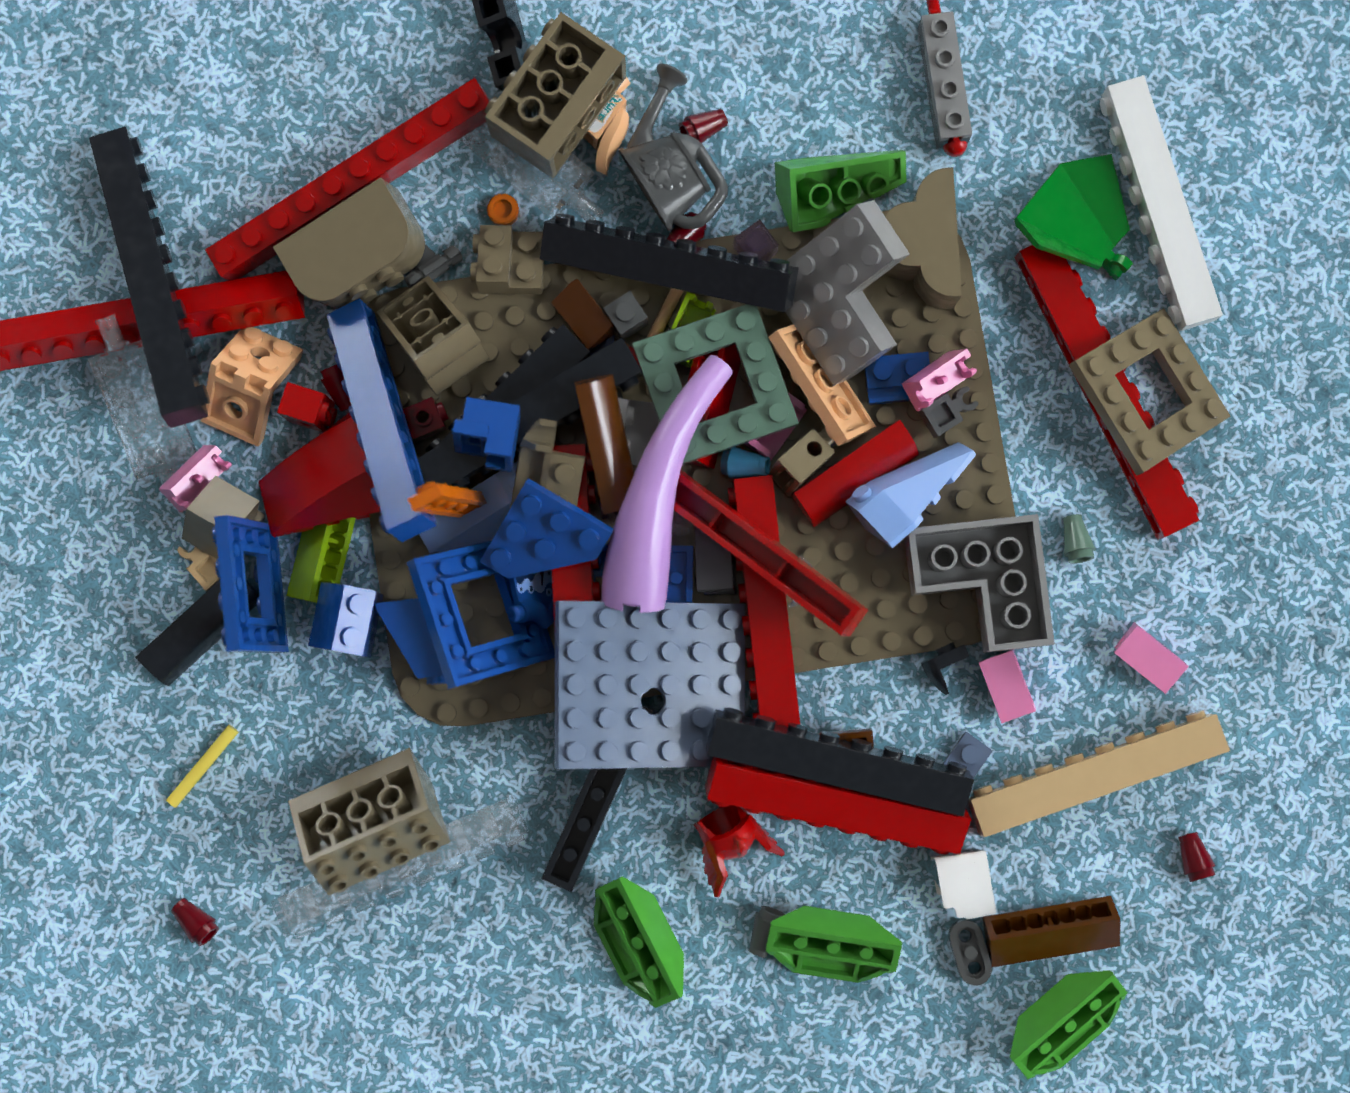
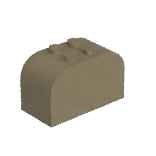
M380 177L275 245L273 249L295 286L303 295L331 308L339 309L359 298L366 304L378 296L377 292L385 286L393 287L399 284L404 279L403 275L420 262L425 249V237L419 223L399 190Z

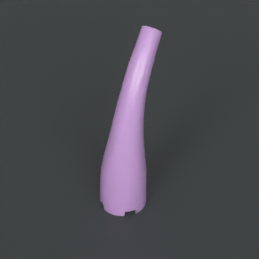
M710 355L681 389L656 428L636 468L616 518L614 531L611 534L607 548L601 588V602H604V605L620 611H623L624 605L639 607V613L656 612L665 608L671 558L672 520L680 470L691 438L701 418L732 375L730 366L717 356Z

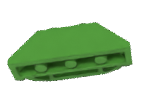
M623 876L595 889L596 902L593 925L622 983L638 996L648 1000L649 1004L654 1008L681 998L683 996L684 953L655 896Z
M802 906L771 921L766 944V952L774 955L780 963L793 973L856 983L876 978L886 972L888 974L896 972L902 949V941L868 915L811 906Z
M1110 970L1067 974L1018 1017L1010 1053L1011 1060L1027 1079L1062 1068L1110 1026L1119 1010L1121 1000L1125 999L1128 992Z

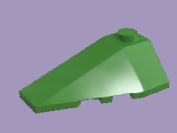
M905 150L804 157L774 162L776 195L791 232L821 228L831 223V219L844 212L847 213L857 204L871 198L876 199L906 183Z

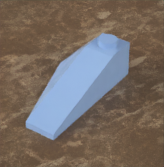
M957 442L870 480L868 483L855 489L852 496L845 502L867 531L893 548L918 527L923 521V517L920 514L929 503L930 505L937 504L941 499L939 491L942 487L955 482L976 456V453L969 447Z

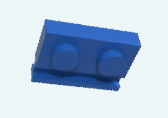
M929 352L884 355L866 367L865 379L868 405L910 401L902 383L930 364Z

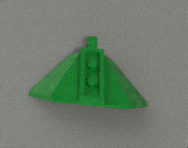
M1112 154L1060 163L1014 219L1015 226L1035 248L1097 270L1103 267L1115 281L1122 273L1128 271L1133 264L1125 255L1115 254L1112 251L1130 230Z

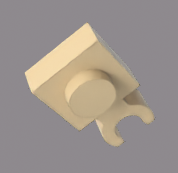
M182 547L177 549L181 557L193 561L186 569L206 592L220 580L215 570L216 558L197 547H194L193 551L189 553Z

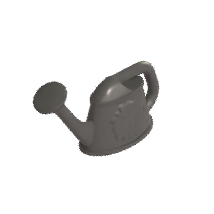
M658 64L656 66L660 77L658 89L631 137L627 148H620L618 150L665 228L670 231L673 229L672 226L676 225L683 229H697L708 223L723 205L728 194V185L704 145L694 137L672 132L669 136L654 140L652 129L668 94L675 87L687 84L688 80L677 68L668 64ZM701 164L715 187V193L699 214L688 217L684 215L688 209L705 192L708 193L711 190L699 168Z

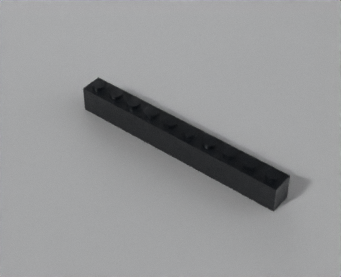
M126 126L91 136L89 140L161 417L170 428L209 417L206 404L210 403V398L205 385H200L198 376L203 374L197 356H192L190 347L195 346V342L189 327L185 328L183 319L187 318V312L182 300H177L175 291L180 290L179 283L174 271L170 272L168 264L172 263V257L167 244H162L160 237L165 235L164 227L159 216L155 217L153 209L158 208L153 191L148 190L146 182L151 181L145 163H141L139 156L144 155L141 143L137 136L132 138Z

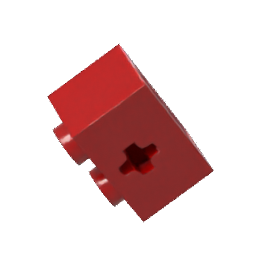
M287 382L277 413L291 423L323 432L328 426L330 427L334 424L337 409L334 408L335 403L325 393Z

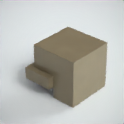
M215 475L186 508L181 539L218 559L217 545L212 537V529L215 526L214 517L230 515L264 522L265 514L258 511L260 501Z

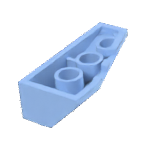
M517 462L513 464L512 472L500 471L471 489L481 491L487 504L460 518L434 514L437 526L419 534L430 554L492 541L510 510Z

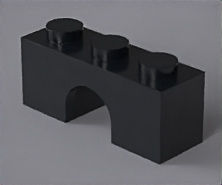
M472 0L478 26L487 33L494 49V55L487 57L495 88L504 91L505 80L512 71L515 70L517 72L524 63L523 56L528 49L516 1Z

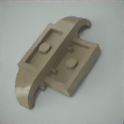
M539 418L527 431L520 443L510 508L528 478L577 507L585 456L553 451L557 421Z

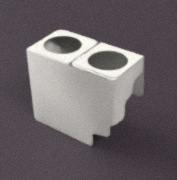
M977 850L961 852L960 855L953 853L931 856V860L935 859L940 884L939 888L935 882L936 893L942 896L945 909L954 908L956 917L966 918V920L997 913L986 851Z

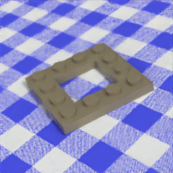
M1164 308L1069 364V367L1136 476L1147 471L1231 417ZM1153 353L1185 407L1148 430L1115 374L1148 354Z

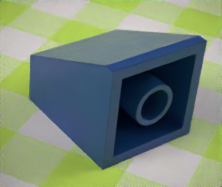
M321 582L308 646L371 658L380 616L376 610V603H381L384 595L374 590L355 586Z
M419 599L376 603L377 612L417 679L426 680L427 685L446 684Z

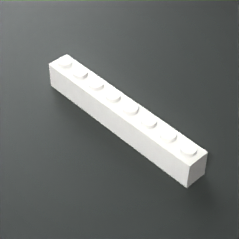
M1145 76L1109 85L1103 92L1102 98H1100L1101 111L1105 117H1109L1112 126L1109 130L1112 144L1119 147L1121 154L1119 158L1120 169L1124 176L1128 175L1131 187H1129L1130 200L1133 205L1138 206L1141 215L1138 219L1139 227L1142 234L1148 236L1150 242L1148 254L1153 265L1157 264L1160 273L1158 285L1161 293L1167 295L1170 304L1168 315L1174 325H1177L1179 332L1213 322L1220 318L1223 313Z

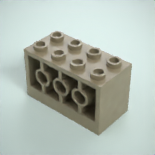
M562 12L559 13L555 20L551 18L546 23L541 33L543 36L536 46L532 44L523 56L524 63L517 72L514 70L509 74L504 83V91L499 98L493 97L485 109V119L490 136L552 179H554L627 77L625 55Z
M410 748L288 801L303 862L329 896L334 893L343 892L352 885L366 879H372L386 870L404 865L411 859L427 852L436 851L441 846L450 843L432 782Z

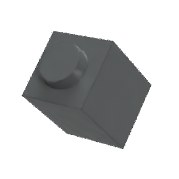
M631 291L603 308L604 313L614 325V331L619 339L623 338V340H626L648 325V317Z

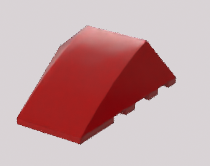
M350 413L283 460L258 481L273 537L312 530L314 526L321 524L328 526L340 524V520L353 517L357 520L368 518L372 513L381 512L380 506L375 502L371 492L374 484L364 467V460H366L365 452L357 441L356 434L359 433V430Z

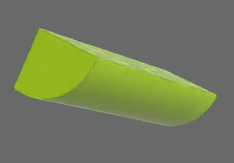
M356 518L340 520V524L330 526L326 524L316 525L312 530L302 531L286 594L287 597L317 603L321 582L340 584Z

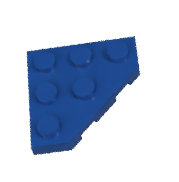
M528 478L481 558L480 563L509 579L593 561L598 558L614 528Z

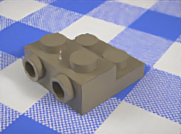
M480 225L479 234H473L472 242L473 253H478L477 262H471L470 267L471 281L476 282L479 294H543L545 260H540L543 232H515L512 229V225Z

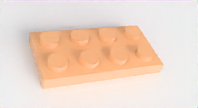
M794 324L776 330L768 337L773 344L774 352L784 361L790 371L792 380L800 386L808 399L810 408L818 414L825 425L828 436L838 446L864 435L876 427L847 381L833 386Z

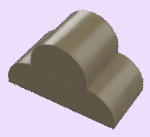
M953 167L931 172L919 185L912 202L898 204L885 215L910 253L909 256L885 274L898 280H913L915 291L921 300L937 309H953L962 296Z
M429 275L376 311L436 396L489 359L470 323Z

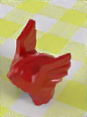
M733 805L719 807L693 824L700 833V838L704 844L701 852L703 854V863L705 864L704 873L707 874L708 885L712 886L714 897H720L728 877L724 860L744 857L752 846L754 839L766 851L781 857L785 855L783 849L777 845V841L770 837L769 833L762 828L760 823L756 822V819L742 807Z

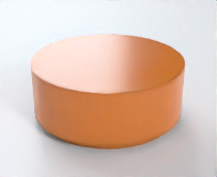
M497 194L488 202L487 213L495 225H512L519 216V207L517 201L511 195Z

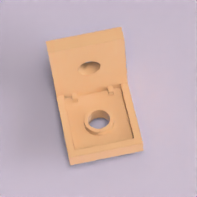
M258 328L241 329L210 363L206 386L210 398V403L206 404L209 417L202 418L200 422L259 447L265 437L273 392L300 361L303 349L292 345L288 341L267 334ZM231 402L239 405L242 409V412L236 410L232 406Z

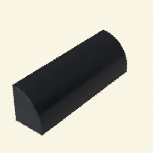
M220 580L135 657L163 684L170 686L222 638L221 630L224 626V617L218 603V596L221 592ZM246 580L250 612L257 606L259 593Z

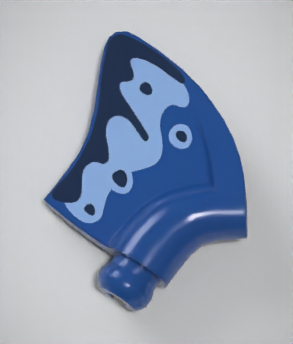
M552 569L509 578L514 604L507 610V614L512 613L513 615L509 620L512 623L534 621L541 628H548L554 622Z

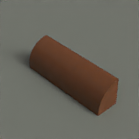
M613 374L574 382L603 514L620 510L634 476Z
M1112 896L983 917L985 940L992 967L1120 946V917Z

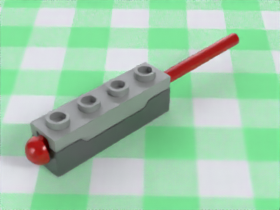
M926 0L929 15L921 16L918 25V35L936 149L943 148L947 155L958 157L967 149V144L972 136V128L953 11L941 13L939 0Z

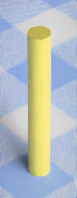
M229 724L169 795L166 801L171 806L176 808L239 733L233 726Z

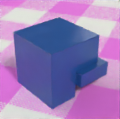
M466 397L463 419H455L453 440L455 452L487 457L485 468L512 472L520 427V405Z

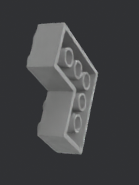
M875 200L854 206L787 260L790 262L789 266L798 267L799 269L793 306L785 312L833 386L851 379L897 345L863 293V290L909 256L910 253Z
M1038 514L917 527L904 538L911 596L969 589L976 590L983 653L1055 644Z

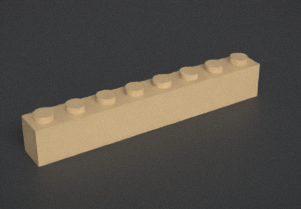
M1204 710L1186 715L1187 722L1176 726L1174 721H1169L1155 726L1156 733L1147 736L1144 735L1143 731L1126 736V743L1114 747L1113 742L1106 743L1094 748L1096 754L1084 757L1083 753H1078L1064 758L1065 764L1053 768L1052 763L1033 769L1035 773L1033 776L1023 779L1022 774H1018L1004 779L1005 786L992 789L991 785H987L973 790L974 796L969 798L968 805L979 836L985 838L1229 752L1230 749L1217 714L1206 715Z

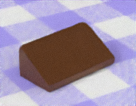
M578 279L572 281L551 302L552 306L589 351L614 335V325Z

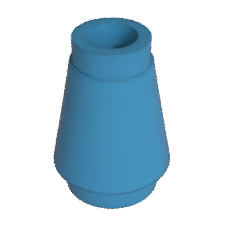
M732 447L731 450L723 451L720 468L721 473L728 475L730 479L766 476L770 472L771 461L769 457Z

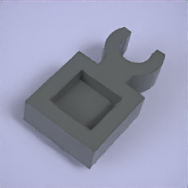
M968 386L956 390L952 399L948 393H945L934 400L933 404L918 411L933 438L940 436L962 422L963 418L959 412H968L978 406L977 401L971 402L968 405L963 402V394L970 390Z

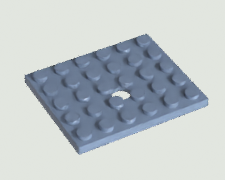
M555 601L554 769L710 767L713 757L707 755L706 744L715 710L724 711L725 708H734L744 713L743 716H745V635L743 634L742 616H745V604L665 603V608L661 611L639 613V607L624 605L623 611L607 607L604 605V602ZM651 688L657 689L662 694L664 700L662 709L653 715L648 714L641 705L642 695Z

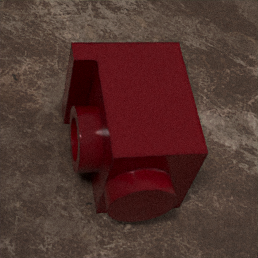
M430 397L403 409L413 444L447 430L444 421L448 420L449 417L442 401L436 404L433 397ZM428 413L429 419L427 422H418L419 414Z

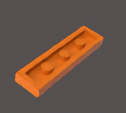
M435 481L420 486L416 489L418 494L408 499L414 512L460 518L487 504L481 491L449 486L447 484H436Z

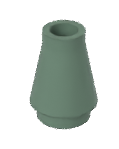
M1075 514L1064 517V556L1068 557V562L1076 564L1094 559L1093 551L1096 548L1083 522L1082 515Z

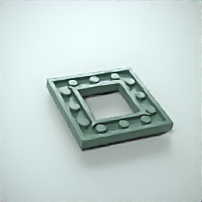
M745 304L632 343L659 423L683 388L675 365L735 344L756 404L699 423L691 438L683 464L799 424L757 306Z

